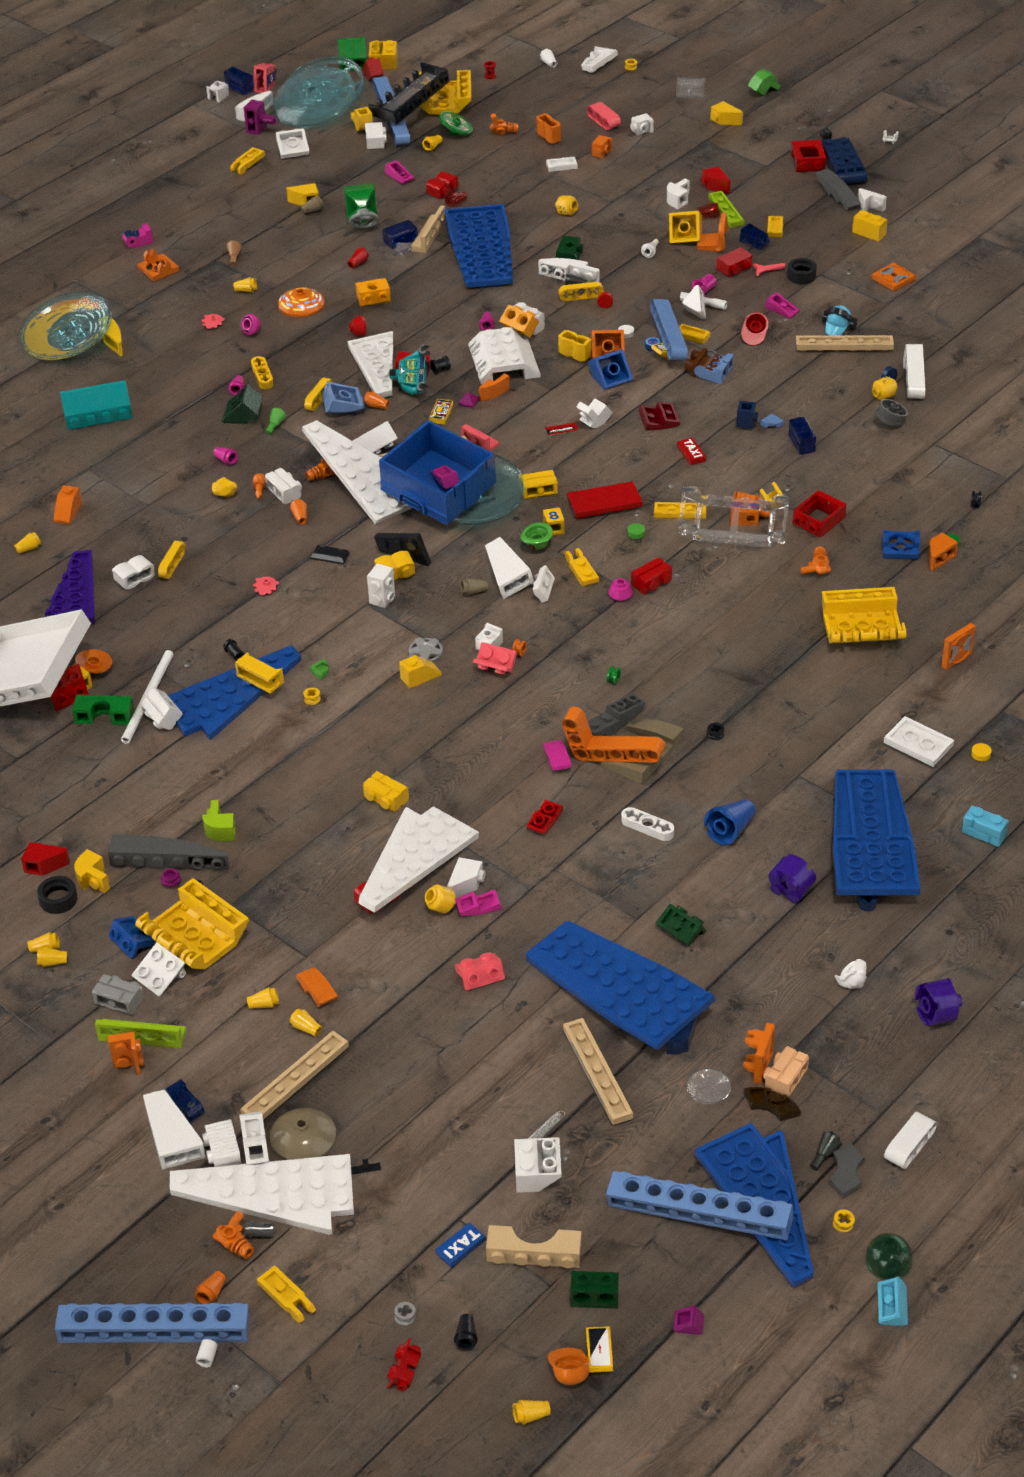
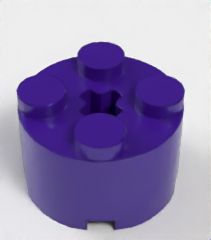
M788 854L787 857L783 856L769 872L768 877L773 893L777 895L783 894L792 903H797L816 882V874L813 869L809 871L806 867L808 863L796 855Z
M949 978L920 984L915 990V1000H919L920 1005L916 1009L925 1025L934 1026L957 1020L959 1007L962 1006L963 1002L962 997L956 993Z

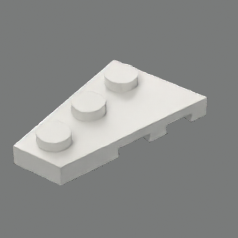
M595 46L594 52H591L590 57H587L582 63V70L595 72L596 69L604 66L605 63L618 55L617 50Z

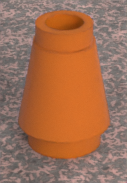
M368 391L364 397V404H367V407L386 410L389 400H386L374 391Z
M302 499L292 501L290 510L299 525L306 524L307 504Z
M215 1271L214 1274L197 1286L195 1297L198 1302L210 1304L216 1301L226 1281V1276L222 1272Z

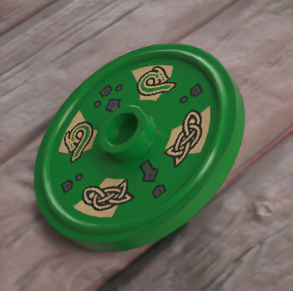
M444 111L440 114V121L450 130L451 135L456 133L470 135L473 128L471 124L462 116L449 111Z

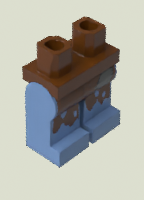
M703 347L701 351L693 350L691 352L690 359L687 358L685 361L684 369L692 371V377H699L722 384L733 368L734 354L727 353L724 356L711 350L708 351L707 348Z

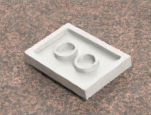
M906 716L884 737L885 744L932 767L954 746L953 739Z

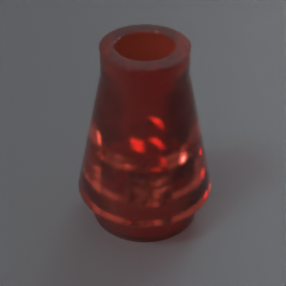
M465 191L449 192L445 196L446 204L452 207L467 200V193Z
M712 202L697 208L704 217L720 215L718 203Z

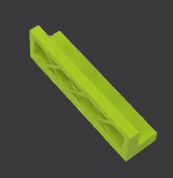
M96 1019L95 1022L98 1041L107 1042L108 1035L134 1031L135 1039H140L141 1045L182 1048L187 1032L186 1026L110 1019Z

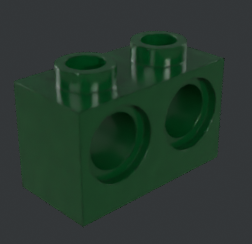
M571 1271V1307L618 1309L619 1272Z

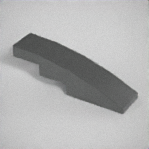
M825 169L815 173L829 196L833 195L838 204L842 203L846 211L860 207L861 203L855 194L830 169Z

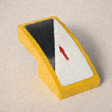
M610 1326L587 1327L586 1340L589 1372L613 1371Z

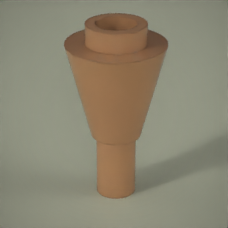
M238 241L227 243L230 265L232 266L236 265V258L242 248Z

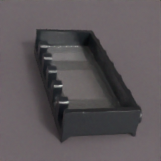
M421 62L422 73L419 75L417 70H413V81L411 82L409 78L404 77V88L402 90L400 85L395 84V95L393 97L392 93L387 91L384 104L383 100L377 99L376 105H368L372 118L376 117L397 125L450 82L448 70Z

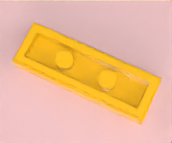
M655 502L654 518L706 519L707 503Z

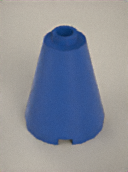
M744 799L710 809L704 817V826L707 825L709 831L707 833L709 837L720 845L735 842L756 814V808L751 801Z

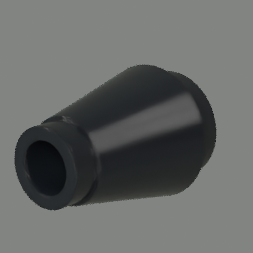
M463 1314L459 1318L454 1342L460 1350L468 1351L475 1347L478 1338L473 1316Z

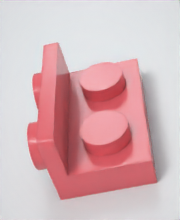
M481 642L478 657L473 660V663L478 664L477 668L488 670L490 667L494 668L496 673L505 675L506 672L512 673L518 652Z

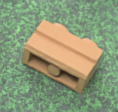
M787 1046L782 1053L778 1052L773 1061L774 1065L772 1068L768 1067L766 1069L763 1079H765V1088H770L773 1092L790 1097L808 1069L809 1056Z

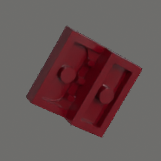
M658 401L656 407L640 405L638 411L646 430L669 429L679 426L681 423L673 403Z

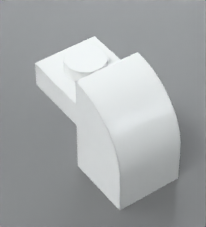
M683 179L676 184L670 182L667 185V203L670 206L679 209L688 204L690 181Z
M595 398L589 407L582 402H579L576 406L580 410L579 414L581 417L579 420L592 428H598L603 425L613 413L607 405Z
M262 1111L240 1114L246 1165L268 1162Z

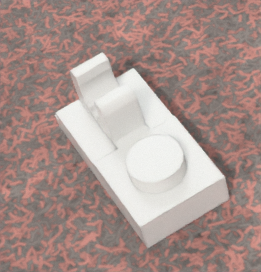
M545 565L534 576L536 580L533 583V593L539 598L541 603L548 601L555 577Z

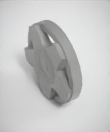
M417 638L409 646V657L417 655L435 663L441 659L443 647L435 638Z

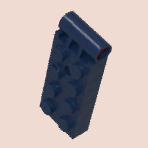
M841 137L840 139L821 141L828 168L842 179L846 185L867 182L865 167L849 138Z

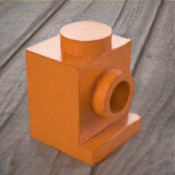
M599 135L592 142V156L603 158L608 152H612V138Z

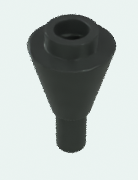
M831 1131L822 1133L817 1155L810 1164L812 1169L817 1171L823 1161L842 1146L840 1137L836 1133Z

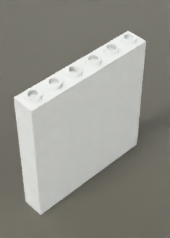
M83 610L0 626V706L51 697L91 624Z

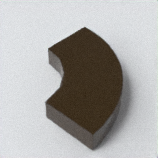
M765 1087L744 1088L743 1094L751 1110L761 1109L769 1111L779 1121L801 1116V1111L797 1104L785 1094L781 1095Z

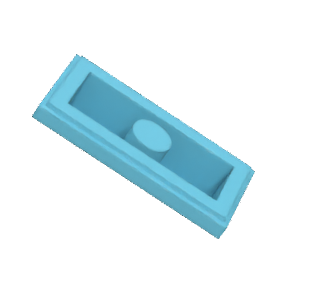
M900 1277L878 1282V1317L880 1325H908L907 1287Z

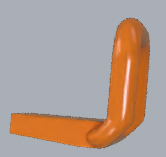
M721 213L718 233L701 234V240L697 243V250L717 252L724 250L725 233L728 231L726 213Z

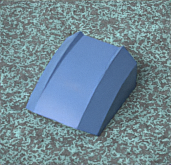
M332 382L326 383L322 396L325 413L345 414L366 409L358 387Z

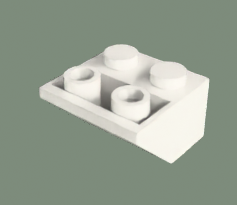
M559 1138L514 1139L516 1193L539 1192L562 1177Z

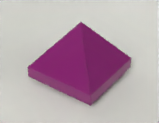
M467 392L462 396L458 405L474 408L479 397Z

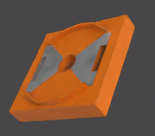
M892 263L872 273L871 279L892 291H896L916 280V275L904 267Z
M969 623L945 638L942 668L947 670L972 654L976 629L974 624Z

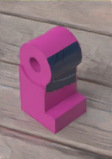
M147 223L142 224L141 229L127 230L123 233V241L128 247L134 248L153 243L152 230Z

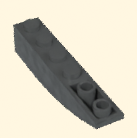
M112 835L108 849L110 866L229 870L228 853L179 839L157 836Z

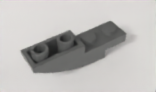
M631 693L607 705L605 713L588 721L592 735H614L644 707L645 701Z

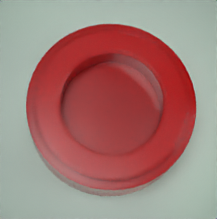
M609 292L600 293L597 299L598 305L601 308L611 307L613 296Z

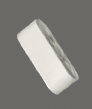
M915 1112L888 1145L884 1158L906 1169L934 1134L937 1122L919 1112Z

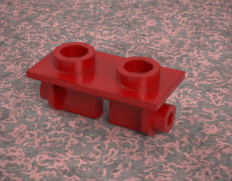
M410 1337L404 1345L399 1344L395 1352L396 1364L391 1365L387 1374V1378L390 1379L387 1385L388 1389L392 1384L397 1385V1389L405 1391L406 1388L410 1387L415 1371L408 1369L407 1366L415 1369L421 1356V1348L418 1345H409Z

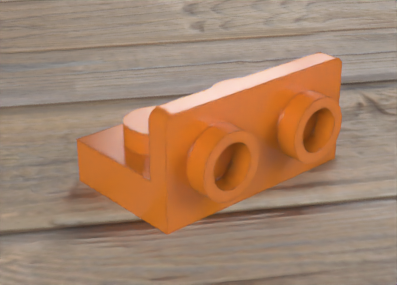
M134 1031L108 1035L114 1068H125L135 1065L136 1073L141 1074L140 1066L144 1065V1058L140 1039H135Z

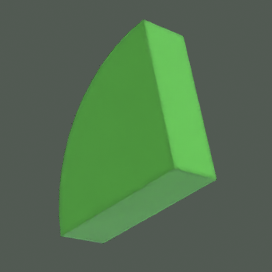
M326 659L310 666V672L319 680H323L327 676L329 669Z

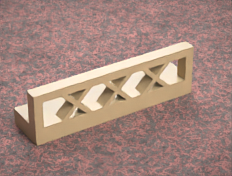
M440 206L435 215L431 214L411 245V251L427 252L446 222L445 206Z

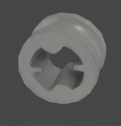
M401 1302L396 1305V1323L401 1326H408L414 1322L416 1309L413 1304ZM404 1311H408L406 1316H402Z

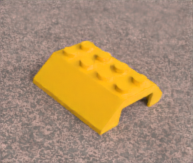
M457 70V80L447 83L420 107L430 115H440L444 111L458 114L471 101V70ZM426 77V78H425L422 82H420L419 84H421V85H426V84H428V83L430 82V81H429V78Z
M895 587L822 591L823 620L829 644L906 639L905 624L902 623V626L900 625L897 614L898 598Z
M192 878L178 889L180 900L154 920H150L149 913L146 912L137 919L135 926L144 931L145 934L152 936L153 940L169 952H172L173 955L180 956V960L189 967L205 970L236 947L249 922V918Z

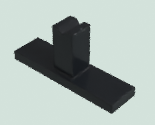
M368 1158L362 1159L363 1165L351 1167L352 1175L381 1170L380 1162L369 1164Z

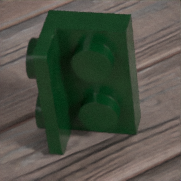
M669 904L656 921L658 927L687 946L691 945L700 932L703 934L706 932L703 926L704 922L695 915L693 917L687 915L688 912L679 905L675 907Z

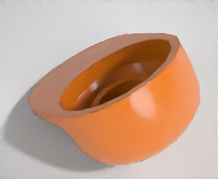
M569 1347L560 1348L550 1352L547 1356L548 1362L553 1368L555 1378L560 1383L576 1385L587 1379L589 1375V1360L582 1350Z

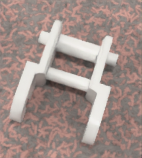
M884 130L882 138L884 143L888 141L894 144L898 139L899 131L894 136H887V130Z

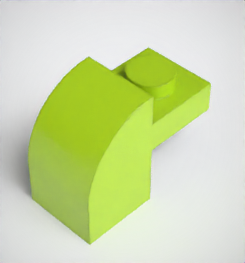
M211 800L210 808H207V814L202 815L206 836L219 842L235 841L236 826L234 813L221 814L219 800Z

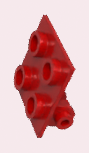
M79 663L65 669L51 695L55 711L74 704L76 695H89Z

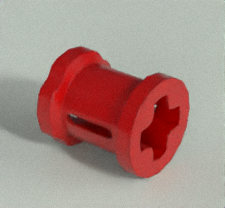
M493 61L485 62L484 78L495 79L496 63Z

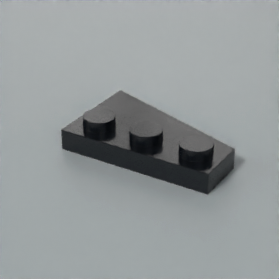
M377 533L374 536L380 552L393 555L399 551H408L413 562L429 566L432 563L420 533Z

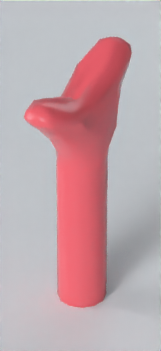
M754 263L753 267L756 269V276H759L764 272L785 269V263L766 266Z

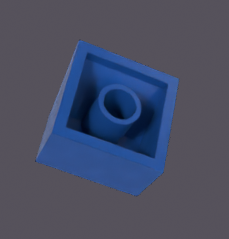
M623 349L595 357L588 362L593 378L603 389L634 380Z

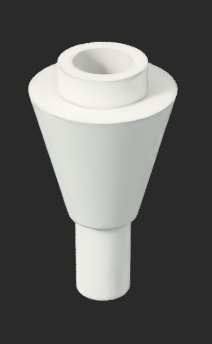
M657 239L642 246L641 252L643 256L652 258L655 255L656 247L659 244Z

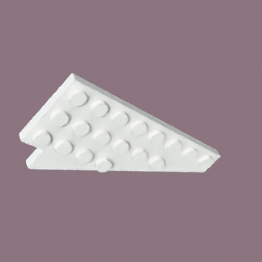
M317 420L302 426V432L375 525L412 509L403 501L398 502L397 498L380 490L379 460L382 457L375 455Z
M434 806L422 815L406 807L359 897V904L375 913L477 840L479 832Z

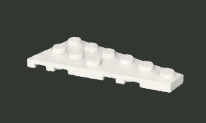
M393 331L347 341L348 348L371 390L384 398L392 396L393 379L389 378V370L393 369Z

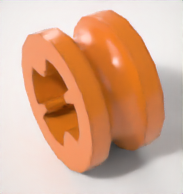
M516 639L512 650L517 651L519 657H523L527 649V642H521L520 639Z

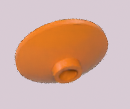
M88 649L76 655L75 663H79L89 673L97 674L106 672L111 668L112 658L104 651Z

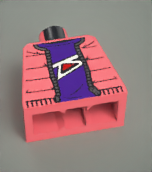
M261 63L254 66V92L263 93L270 91L274 87L277 73L274 64Z

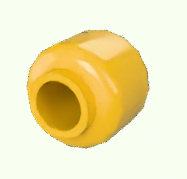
M562 195L557 199L555 207L560 215H573L578 209V202L574 196Z
M883 377L873 383L872 393L879 400L888 399L896 394L897 383L890 377Z
M438 884L433 885L425 894L426 905L430 910L443 914L448 913L455 906V893L450 888Z

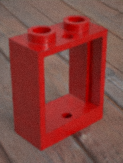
M818 490L793 510V524L821 538L846 517L847 504ZM816 509L829 514L822 522L809 515Z

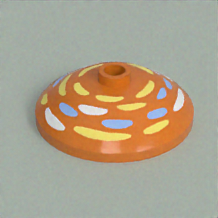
M304 287L291 289L285 292L278 300L279 310L291 317L314 315L321 311L325 305V300L321 293Z

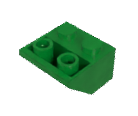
M365 37L338 39L340 72L360 71L367 61Z

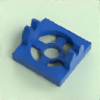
M884 529L882 534L883 558L919 559L920 531L904 532ZM890 539L898 540L895 543H888ZM903 539H910L914 544H907ZM897 545H904L905 548L900 549V548H897L896 546H897Z

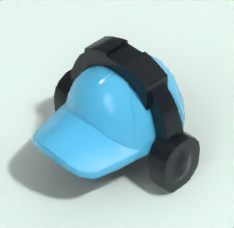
M843 305L828 308L822 316V321L826 323L825 333L829 336L843 335L848 326L850 329L855 330L858 322L857 318L852 317L850 310Z

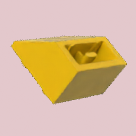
M375 40L370 42L369 58H379L383 70H397V41Z

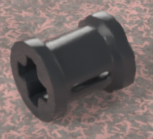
M443 356L441 359L431 360L430 367L432 372L437 374L441 370L451 369V363L447 356Z

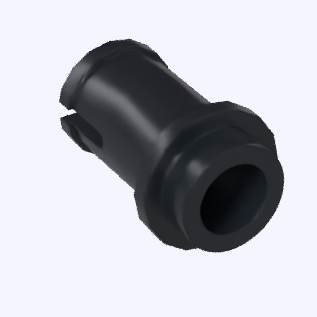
M227 639L224 642L225 652H229L235 661L245 654L237 646L235 640Z

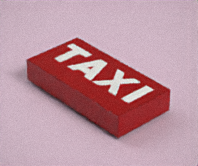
M693 438L677 441V447L690 465L706 461V455Z

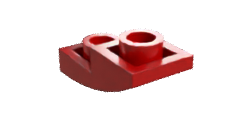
M544 800L539 811H535L526 826L527 829L545 835L558 820L563 811V806Z

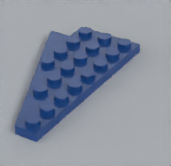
M293 645L258 658V660L275 669H283V675H285L301 661V655ZM236 668L168 696L182 712V716L175 724L182 734L188 736L202 730L211 740L266 691L239 678Z
M751 1122L694 1149L695 1157L721 1191L737 1192L750 1197L759 1196L766 1200L785 1201L788 1204H792L793 1221L788 1240L756 1234L754 1236L793 1288L812 1279L814 1272L783 1131L780 1130L763 1138Z

